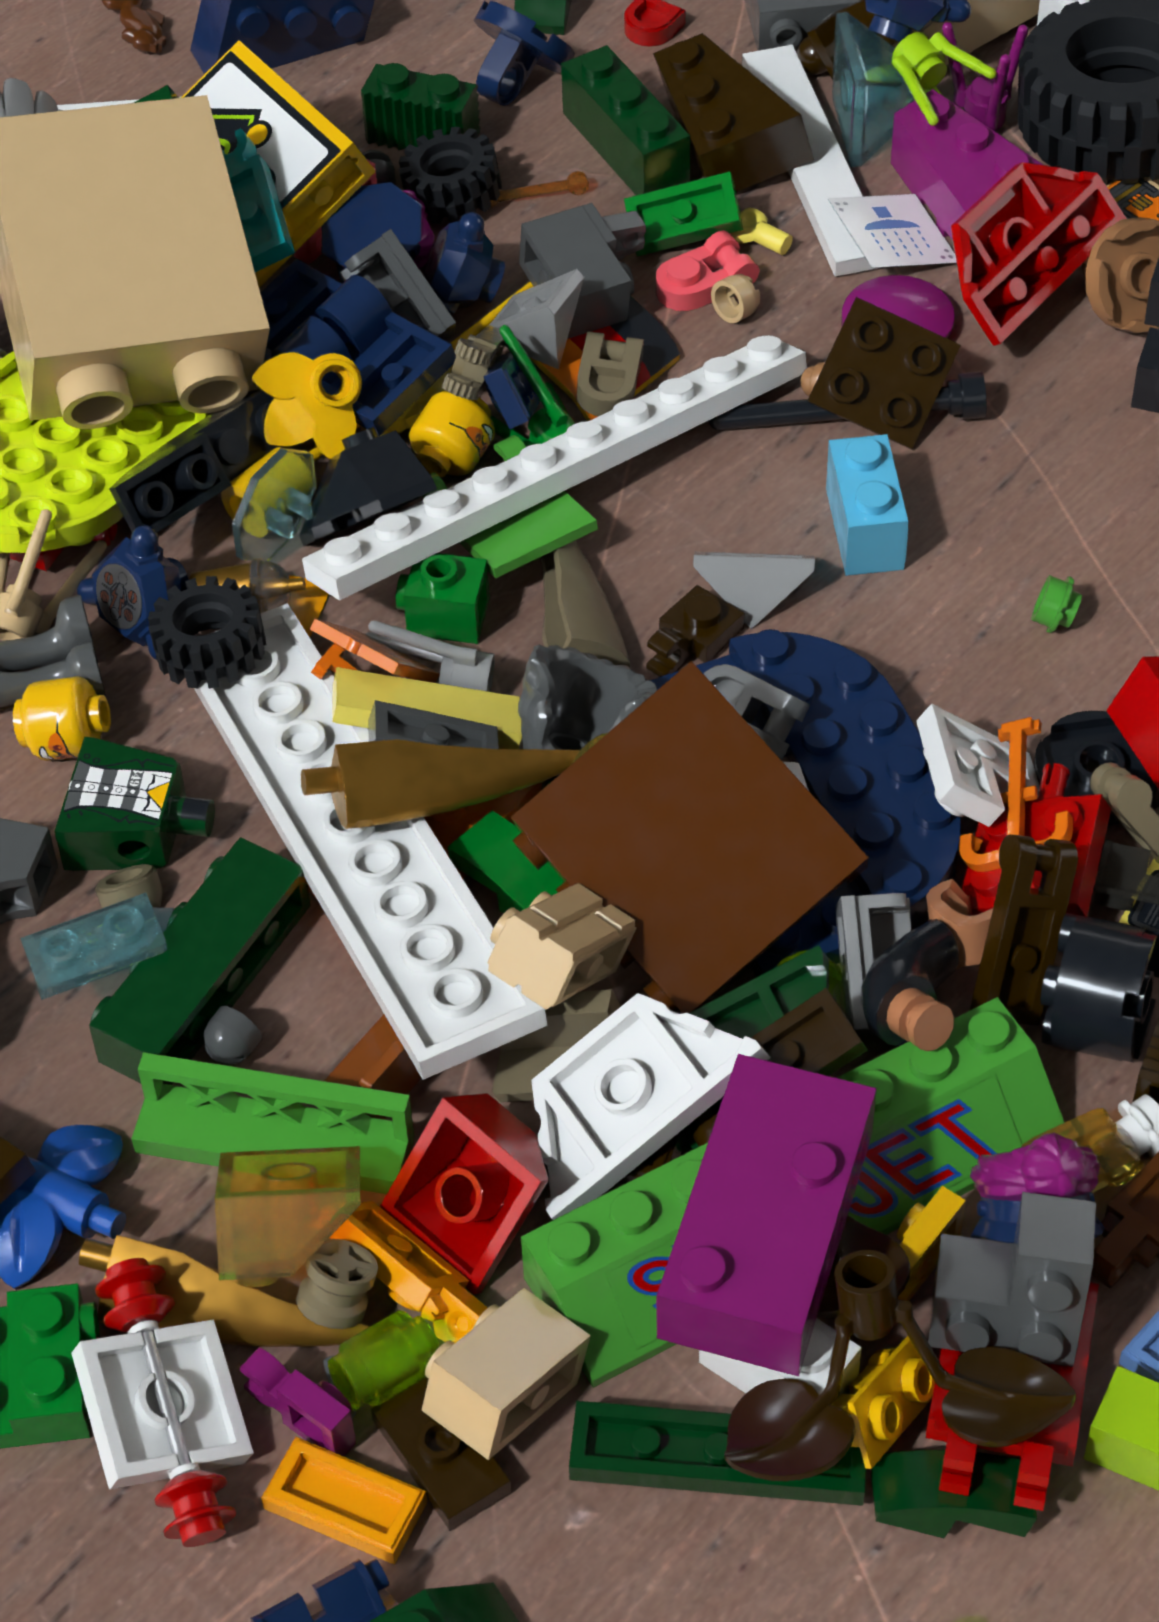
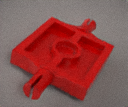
M1050 763L1044 765L1042 770L1043 775L1037 799L1025 802L1024 836H1030L1035 841L1050 837L1055 830L1056 813L1069 811L1073 817V834L1070 841L1077 848L1078 863L1066 913L1088 916L1111 808L1102 794L1064 797L1070 770L1058 763H1053L1052 768ZM1008 806L1005 807V811L990 827L978 822L975 837L982 839L983 842L977 854L996 851L1000 848L1002 841L1007 836ZM967 867L962 890L967 896L970 895L972 915H979L994 907L1002 873L1001 868L987 872H977ZM1035 870L1031 888L1039 889L1042 878L1041 871Z

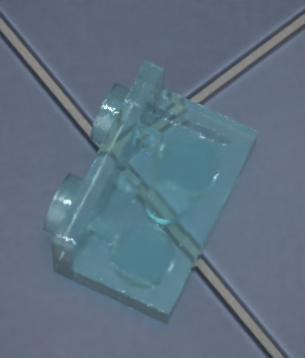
M147 893L20 938L41 1000L130 968L132 964L162 954L167 950L166 939Z

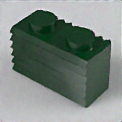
M398 63L376 64L361 89L365 139L368 144L376 142L378 147L386 144L388 149L396 147L400 151L409 144L418 147L416 139L422 135H425L428 140L434 138L433 131L442 129L443 135L450 134L451 127H460L461 133L464 135L470 128L477 130L479 136L481 126H479L480 118H478L480 110H478V85L459 81L451 74L429 75L410 71L404 65Z

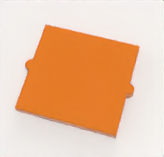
M314 619L309 629L394 675L436 683L440 675L358 630L319 619Z

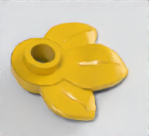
M288 352L279 354L258 367L252 376L253 382L261 390L274 398L268 407L264 421V437L269 445L293 446L313 438L318 449L328 459L345 450L341 440L354 435L356 432L357 424L352 405L357 401L362 389L360 371L352 360L336 353L324 354L312 360L302 354ZM330 371L336 373L341 382L339 390L332 395L326 393L322 387V378Z

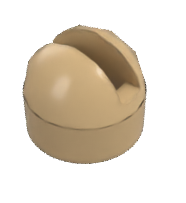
M743 274L730 275L713 285L711 290L712 304L717 314L726 322L737 323L753 314L759 306L761 293L759 289L755 290L752 278ZM733 296H737L739 304L736 302Z

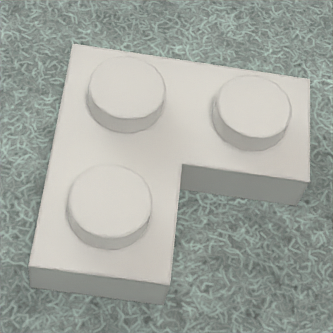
M931 704L916 722L924 748L923 754L928 762L934 784L935 797L939 804L952 815L957 817L965 815L990 827L1005 811L1000 793L1008 792L1010 743L1007 741L1000 742L997 736ZM1026 752V787L1035 785L1039 792L1040 785L1030 753Z

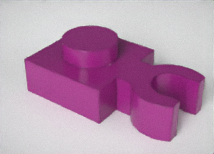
M260 1347L240 1367V1371L250 1378L244 1384V1389L260 1403L273 1407L280 1412L283 1424L306 1441L341 1456H345L356 1444L351 1416L352 1406L348 1399L329 1382L321 1380L316 1385L296 1369L290 1374L273 1355Z

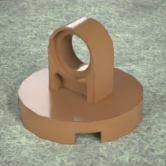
M1139 217L1120 220L1102 233L1092 247L1090 256L1082 263L1086 293L1092 310L1108 326L1133 333L1148 332L1150 327L1159 328L1144 324L1151 279L1159 258V221L1156 219Z

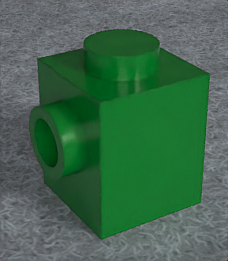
M436 553L412 565L409 574H400L396 589V608L405 611L406 630L434 639L478 644L490 601L487 559Z

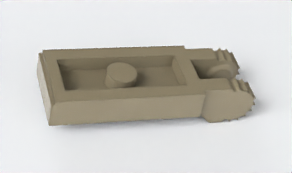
M488 325L478 335L470 334L468 340L463 338L458 340L454 352L457 356L451 373H447L442 389L468 400L479 399L487 390L486 381L483 376L497 358L502 355L506 344L499 332L500 329Z

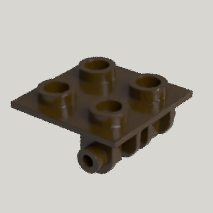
M856 297L807 402L878 435L887 434L889 440L912 450L961 345Z

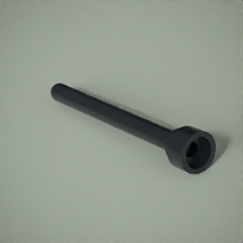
M983 372L959 373L957 380H947V386L941 387L931 411L949 410L950 415L960 414L962 420L985 418L987 400ZM808 399L739 405L708 422L715 430H728L843 418L807 402Z

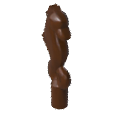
M102 0V3L108 10H120V21L126 28L122 32L123 40L133 44V47L140 52L156 53L162 51V48L166 45L167 38L162 35L165 15L149 8L144 10L142 8V0Z

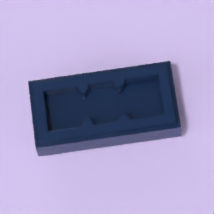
M511 352L499 356L483 376L486 381L489 397L497 411L503 415L509 429L523 424L530 419L541 401Z

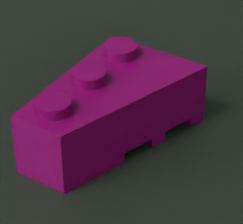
M932 89L926 95L938 116L939 122L937 125L931 126L915 100L894 113L891 165L911 193L916 194L922 205L927 204L937 218L936 226L944 237L950 236L953 241L951 225L1012 167L1021 162L1043 164Z

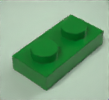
M731 172L624 198L626 212L637 211L646 225L644 248L635 252L637 257L705 240L718 231L724 230L733 233L743 230L735 183Z

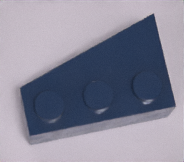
M201 0L190 51L205 74L240 40L272 69L364 41L375 0Z

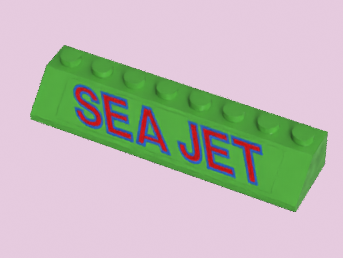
M998 997L954 1018V1027L950 1037L936 1050L924 1051L914 1046L911 1042H907L837 1077L838 1079L877 1088L873 1132L848 1215L885 1235L899 1229L903 1219L916 1203L920 1202L926 1206L942 1186L958 1196H962L975 1189L970 1174L971 1169L977 1165L978 1157L981 1155L1011 1152L1014 1149L1031 1144L1035 1139L1047 1133H1056L1068 1138V1130L1038 1050ZM708 1143L521 1236L524 1280L533 1294L591 1335L581 1370L593 1388L676 1345L672 1342L657 1339L656 1295Z

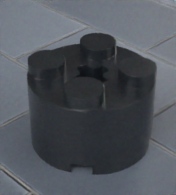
M1066 913L1061 924L1058 939V951L1063 953L1060 967L1049 965L1042 984L1040 1002L1041 1005L1049 1006L1042 1029V1043L1053 1045V1047L1134 1063V1059L1140 1057L1144 1048L1156 999L1151 997L1154 977L1159 978V932L1143 927Z

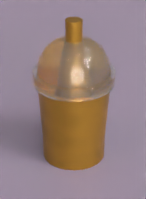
M264 558L252 559L250 563L192 572L190 575V579L196 578L197 586L206 585V576H217L218 583L221 586L226 578L236 580L238 588L245 584L251 589L252 596H256L260 614L288 603L291 598V591L305 590L306 588L304 578L289 579L287 571L281 565L265 561Z

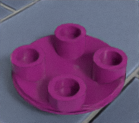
M889 275L868 280L850 292L842 307L841 327L855 298L858 297L945 338L952 334L954 328V309L946 294L935 285L911 276Z

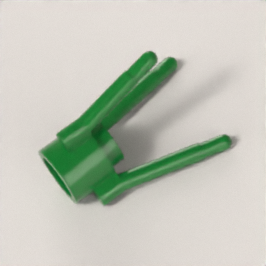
M507 325L501 326L499 332L544 408L538 410L528 423V429L530 430L529 439L515 430L509 429L506 424L491 415L495 433L503 439L516 435L526 447L542 444L567 432V429L576 423L568 414L552 384L549 382L544 383L511 328Z

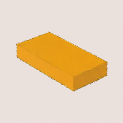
M296 1436L261 1497L265 1510L393 1565L397 1562L427 1504L425 1490Z

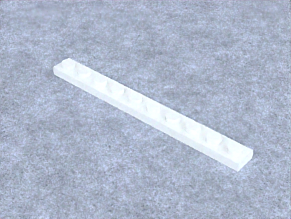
M768 335L753 338L748 342L747 346L724 357L709 359L704 363L703 367L680 378L668 379L662 382L657 389L636 399L619 402L613 407V410L590 421L573 424L567 429V432L542 444L527 446L521 450L519 455L496 466L479 469L471 478L448 489L433 491L426 495L423 501L398 513L383 515L376 519L373 525L350 536L335 538L327 542L324 548L302 558L306 580L340 601L801 376L807 368L806 352L781 341L775 336Z

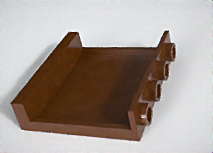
M692 661L511 816L516 827L521 832L512 840L537 870L548 863L564 881L555 889L557 893L579 883L603 899L602 906L606 907L611 904L635 920L636 930L620 965L626 969L631 963L635 962L651 980L643 988L647 996L664 1003L670 1010L678 1011L680 1014L690 1013L702 1007L844 882L849 884L868 868L869 857Z

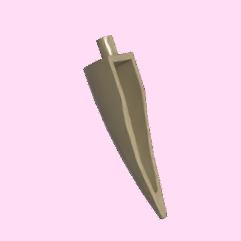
M573 541L542 556L545 609L542 640L544 646L547 648L551 645H558L561 648L573 647L582 653H591L598 659L605 658L611 661L613 665H625L630 668L631 662L615 616L604 590L577 542Z

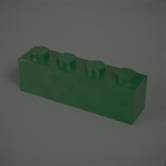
M242 837L236 841L225 856L217 857L208 868L203 884L188 902L180 903L174 909L166 930L151 948L142 950L137 955L130 968L129 976L113 996H106L95 1008L89 1028L98 1062L141 1084L138 1067L143 1052L192 1060L204 1044V1030L208 1021L221 1006L233 1007L311 906L308 884L304 878L301 866ZM163 1081V1084L172 1085L174 1083L169 1081Z

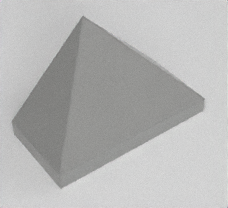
M575 269L513 295L489 325L498 329L503 325L509 326L530 358L559 370L584 276L578 269Z
M695 551L693 567L727 603L745 613L744 622L752 629L814 572L815 557L811 555Z

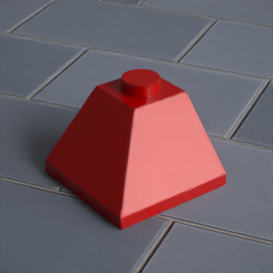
M488 1093L443 1097L379 1207L469 1280L466 1288L472 1294L482 1293L548 1182L536 1133Z

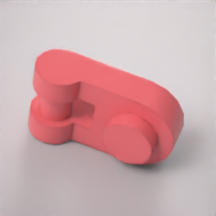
M722 230L712 234L703 246L662 263L656 271V296L659 302L667 308L675 311H690L712 303L711 290L716 282L730 275L743 274L752 278L753 284L757 280L760 270L748 254L739 253L740 246L728 231Z

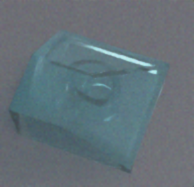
M848 12L836 13L832 100L850 166L858 167L862 166L892 137L894 113L905 107L906 103L913 102L914 97L901 74L891 64L892 53L895 47L876 33L868 30V27Z

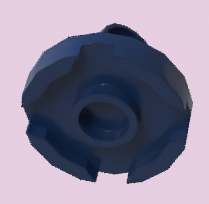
M484 1L473 20L480 29L495 39L478 72L476 80L478 85L477 91L479 95L502 106L509 105L516 99L536 64L553 72L561 73V63L573 59L575 55L572 48L558 36L552 33L548 42H546L548 37L534 27L535 21L495 1H490L489 4Z

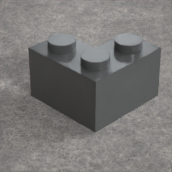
M1022 1192L1014 1243L941 1233L933 1287L929 1345L935 1348L961 1352L980 1347H1001L1023 1353L1041 1363L1074 1367L1093 1268L1096 1202Z

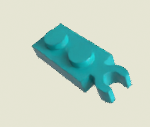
M240 128L235 131V137L238 141L235 150L229 154H225L223 150L222 152L254 271L257 272L294 254L295 250L269 166L257 154L255 144Z

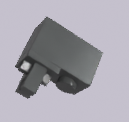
M589 203L521 224L519 264L533 287L575 269H578L584 276L567 339L628 319L630 295L634 293L635 285L630 268L625 262L620 263L619 261L627 255L644 248L646 225L637 211L601 217L594 204Z

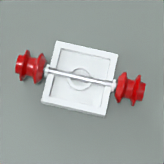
M144 1258L127 1259L112 1265L106 1270V1278L98 1283L95 1292L99 1298L113 1299L115 1305L104 1316L105 1326L128 1332V1334L80 1341L71 1354L109 1490L170 1478V1481L167 1482L154 1499L156 1506L172 1508L175 1520L165 1527L163 1531L164 1536L168 1539H181L184 1547L201 1546L224 1536L226 1533L224 1525L236 1516L234 1507L218 1505L216 1494L227 1485L226 1477L210 1471L245 1464L254 1452L214 1319L159 1328L158 1323L165 1318L175 1305L173 1297L156 1293L155 1286L165 1278L166 1271L160 1265H148L147 1260Z

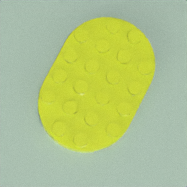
M14 351L1 358L0 554L3 552L26 553L33 530L43 509H49L52 512V518L41 552L67 546H82L90 543L96 535L107 530L124 517L109 488L151 453L206 418L208 413L189 412L182 408L179 401L133 407L131 412L122 420L96 429L74 428L66 424L63 417L30 421Z

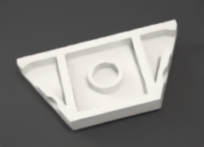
M637 993L531 1080L534 1107L541 1118L538 1143L543 1162L547 1165L551 1197L545 1199V1205L551 1219L555 1220L602 1196L721 1099L725 1094L738 1054L767 1061L771 1058L768 1053L752 1038L747 1036L744 1039L715 1028L707 1020L689 1013L679 1014L670 1010L664 1003Z

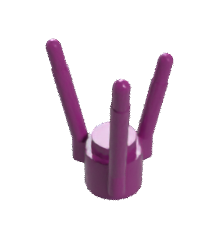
M945 22L942 25L944 37L951 44L958 47L952 24ZM1026 25L1018 27L1009 55L1004 54L1000 57L996 70L997 75L994 79H988L983 75L978 76L968 86L965 83L962 64L948 57L954 85L953 103L963 107L964 111L993 131H997L1005 123L1007 101L1011 99L1012 83L1019 64L1020 50L1024 47V41L1028 33Z

